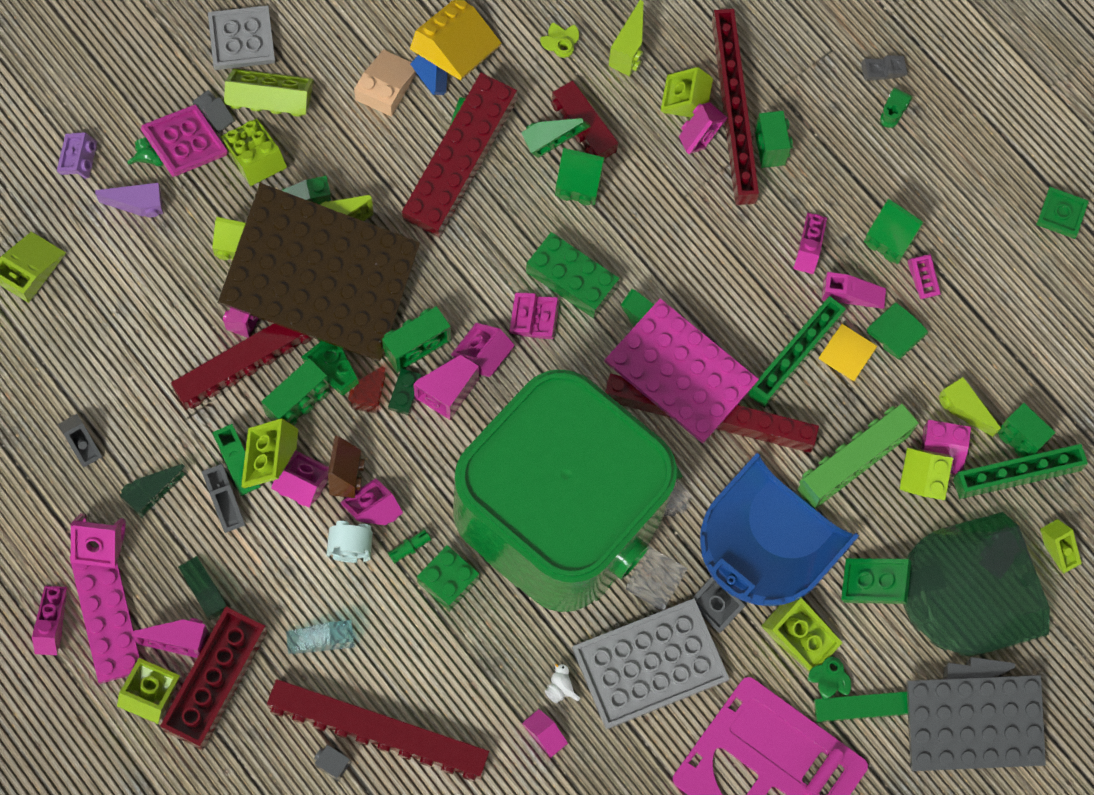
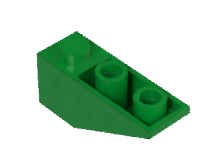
M233 424L212 432L240 496L261 488L260 484L247 488L241 487L245 450Z

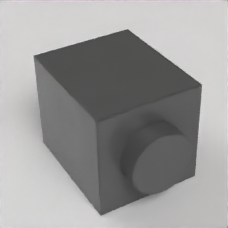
M329 745L325 749L320 748L314 757L316 768L338 782L351 764L349 758Z

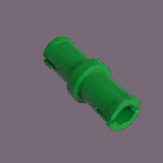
M423 529L410 539H404L402 544L387 553L393 563L396 564L409 554H415V550L432 540L428 533H426V530Z

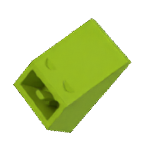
M257 118L220 136L249 186L287 168L280 149Z
M31 231L0 257V286L29 303L65 256L66 252Z

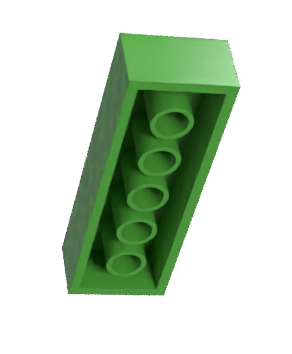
M903 404L897 408L895 406L890 407L884 413L885 416L881 420L878 418L873 420L864 433L862 430L851 438L852 441L848 445L843 443L839 446L831 458L829 455L818 463L819 466L815 470L811 468L802 475L803 478L799 481L800 486L797 492L814 509L818 508L908 439L919 422Z

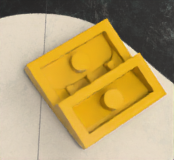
M841 324L818 359L852 381H855L878 346Z

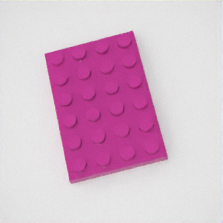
M659 299L604 360L607 365L702 444L759 380L662 299Z

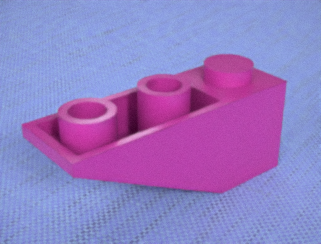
M807 212L793 269L814 274L820 256L827 217Z
M827 272L823 281L822 301H826L830 296L838 303L884 309L886 288L847 274Z
M44 587L32 634L35 654H58L62 637L67 587Z

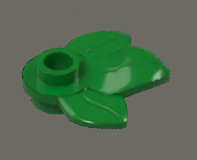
M829 657L823 661L822 665L814 666L809 671L808 681L818 683L819 692L823 699L831 697L837 690L846 696L850 693L851 680L844 672V666L840 659ZM830 664H834L837 670L832 671L830 669Z

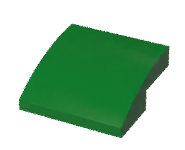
M896 302L867 328V333L882 343L884 350L898 360L928 334L927 329Z

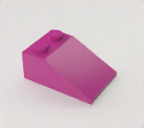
M190 618L189 621L183 619L135 630L132 633V637L138 645L198 658L210 636L203 621L195 618Z

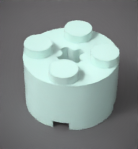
M337 521L336 526L329 528L326 555L328 557L333 555V560L357 563V558H363V562L369 561L373 537L371 526L368 524H358V526L349 525L347 521Z

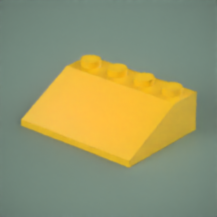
M452 0L415 31L410 50L457 79L462 80L501 46V42L473 6L465 0Z

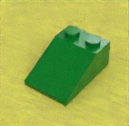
M563 148L555 196L565 201H578L582 205H595L601 184L604 157Z
M888 198L868 231L864 242L870 249L877 250L883 254L886 260L898 265L912 247L924 222Z

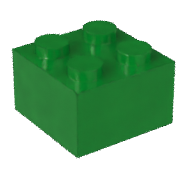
M784 111L759 113L754 134L761 168L785 166L787 158L790 157L793 141L791 136L788 137L789 120L785 118Z
M1025 403L1006 419L998 432L1000 439L1012 446L1020 458L1037 454L1056 433Z
M448 545L417 576V583L449 612L479 581V573Z

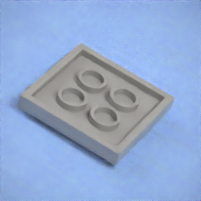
M268 5L208 12L214 70L275 63Z

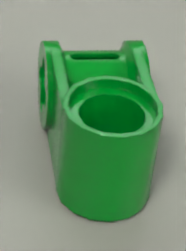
M894 87L881 114V124L886 128L895 127L909 106L913 96Z

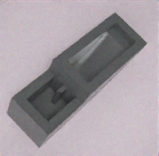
M220 464L201 471L224 533L245 526L223 465Z
M971 657L966 662V665L948 663L944 667L943 679L999 677L1012 671L1015 668V663Z

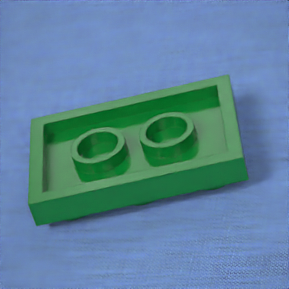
M846 558L841 601L844 603L907 604L911 561L909 559Z

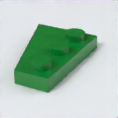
M320 341L301 356L304 363L310 358L327 375L329 385L342 396L359 384L343 349Z

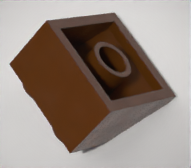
M340 436L334 437L328 471L329 495L355 498L356 491L361 490L362 477H359L360 471L364 472L365 459L361 458V450Z

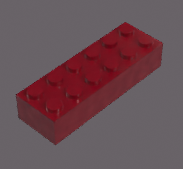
M225 607L160 725L164 732L202 751L204 750L268 632L266 626Z

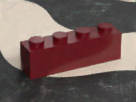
M573 80L552 92L551 105L556 112L559 111L563 116L562 120L582 118L589 123L590 127L574 136L578 143L584 145L586 153L606 159L617 152V140Z

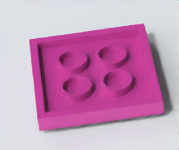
M196 104L143 124L141 127V131L172 177L225 157L228 152Z

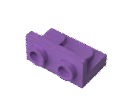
M86 132L65 134L57 172L61 175L79 174L84 179L89 178L97 141Z

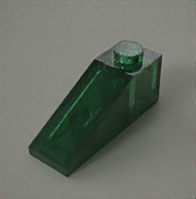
M183 464L136 479L132 484L128 483L123 487L120 497L130 509L142 518L188 471Z

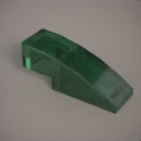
M198 556L178 566L208 620L211 621L221 615L227 605Z

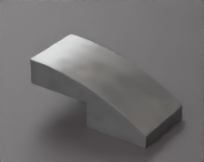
M886 55L883 59H864L861 62L864 80L893 79L907 75L904 56Z

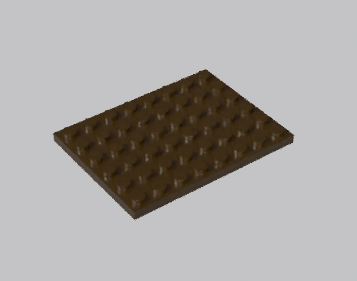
M259 183L217 303L370 359L381 361L384 352L382 338H384L387 332L391 331L420 242Z

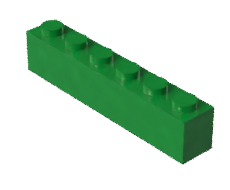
M829 296L758 378V382L749 391L748 396L765 408L842 319L846 308Z
M1082 444L961 471L957 473L953 481L959 499H964L1080 472L1087 466L1088 462Z

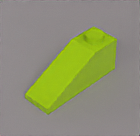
M964 377L943 389L938 396L943 408L948 409L952 415L992 437L1000 431L1001 427Z

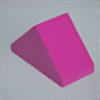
M540 709L522 723L550 758L568 744L555 722Z

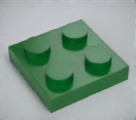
M1049 187L1036 225L1075 239L1089 200Z

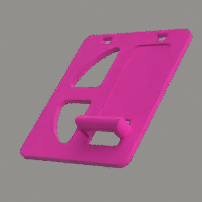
M746 677L740 682L673 775V783L687 795H722L713 772V755L715 750L719 748L724 749L758 775V779L747 795H766L772 787L777 788L785 795H820L819 792L838 765H841L844 771L827 795H851L866 773L868 764L865 759L751 677ZM737 698L742 704L734 712L729 707ZM821 752L826 754L828 757L809 784L806 785L802 781L803 776ZM697 753L702 759L695 768L689 763Z

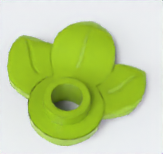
M551 23L548 36L540 37V42L546 50L554 51L561 58H567L572 55L574 44L579 40V31L576 25H572L564 30L559 25Z

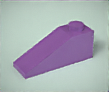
M159 183L95 190L99 203L150 218L163 214Z

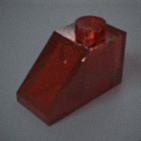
M380 367L358 380L359 384L349 392L348 401L351 402L352 409L377 414L386 378V367Z

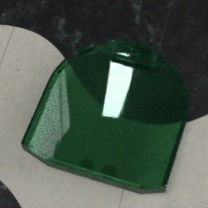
M1004 512L936 530L921 539L906 557V559L911 561L907 604H903L916 630L918 632L922 631L930 639V643L944 651L957 652L959 655L976 656L1041 639L1049 635V604L1019 525Z

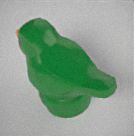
M147 138L135 141L137 153L127 161L128 165L136 162L153 164L157 167L164 165Z

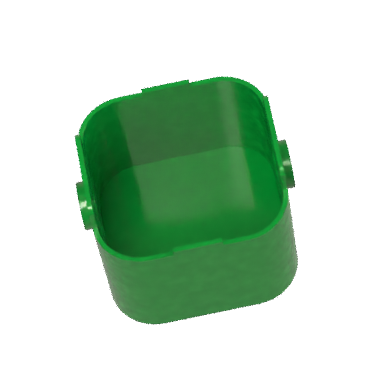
M570 370L546 371L531 379L460 456L456 465L454 479L453 517L455 526L464 541L483 556L485 561L539 605L558 612L576 611L586 607L594 600L598 601L618 578L620 580L624 579L650 547L648 543L662 521L675 486L677 476L676 462L670 448L659 436L587 377Z

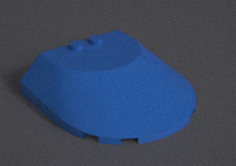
M756 453L708 508L701 527L700 548L707 570L717 584L726 592L751 604L777 606L796 601L812 591L855 543L859 535L837 527L784 485L767 468L760 457L761 455Z

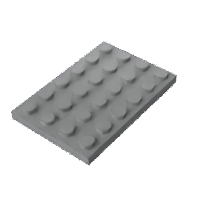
M695 599L572 646L605 730L729 681L728 674Z

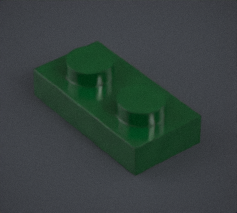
M401 368L388 410L409 416L415 398L414 383L422 378V374Z

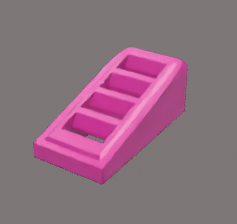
M931 254L907 260L919 298L924 299L941 295ZM924 263L925 267L918 268V264ZM927 271L928 275L920 276L919 272ZM930 279V283L922 284L921 280ZM932 286V291L924 292L923 288Z

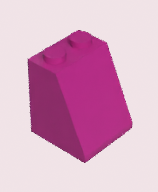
M459 355L418 379L414 383L415 399L451 420L478 382L479 366L474 359Z

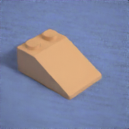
M383 49L365 70L354 88L355 100L392 117L416 75V71L410 65L411 62Z

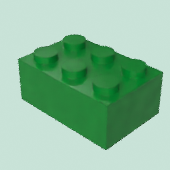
M437 306L433 309L428 308L418 318L414 320L409 319L403 323L401 328L396 331L391 330L384 335V338H382L384 355L395 371L399 373L401 368L406 369L451 341V326Z
M309 358L261 401L265 415L271 421L284 419L295 426L297 419L302 414H308L318 400L322 401L327 397L330 390L328 377Z

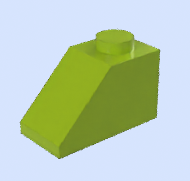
M1059 519L1040 529L1044 546L1063 574L1082 564L1073 529Z

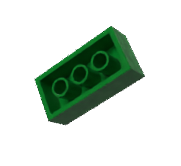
M552 232L526 263V273L593 319L619 285L620 278Z

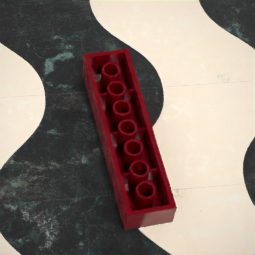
M483 73L479 74L402 210L403 220L439 238L441 237L517 102L518 95L516 89Z

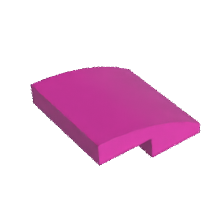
M515 293L509 332L525 337L554 339L560 302L558 297H537L535 293Z

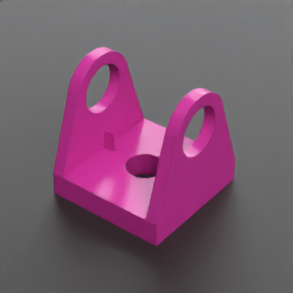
M80 513L71 523V563L115 568L125 536L126 520L119 518L114 525L87 522L86 514ZM89 541L97 542L99 547H92Z

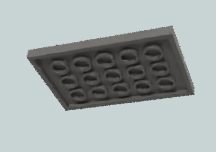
M1041 675L906 680L911 771L1046 766Z

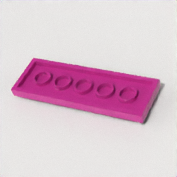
M118 561L115 568L71 563L98 683L102 684L128 677L140 655L137 642L132 637L134 630Z

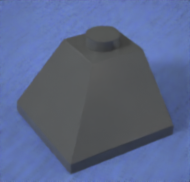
M712 577L692 598L695 599L701 615L719 633L747 605V602L726 592Z

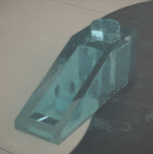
M352 620L328 622L286 632L288 654L355 647Z

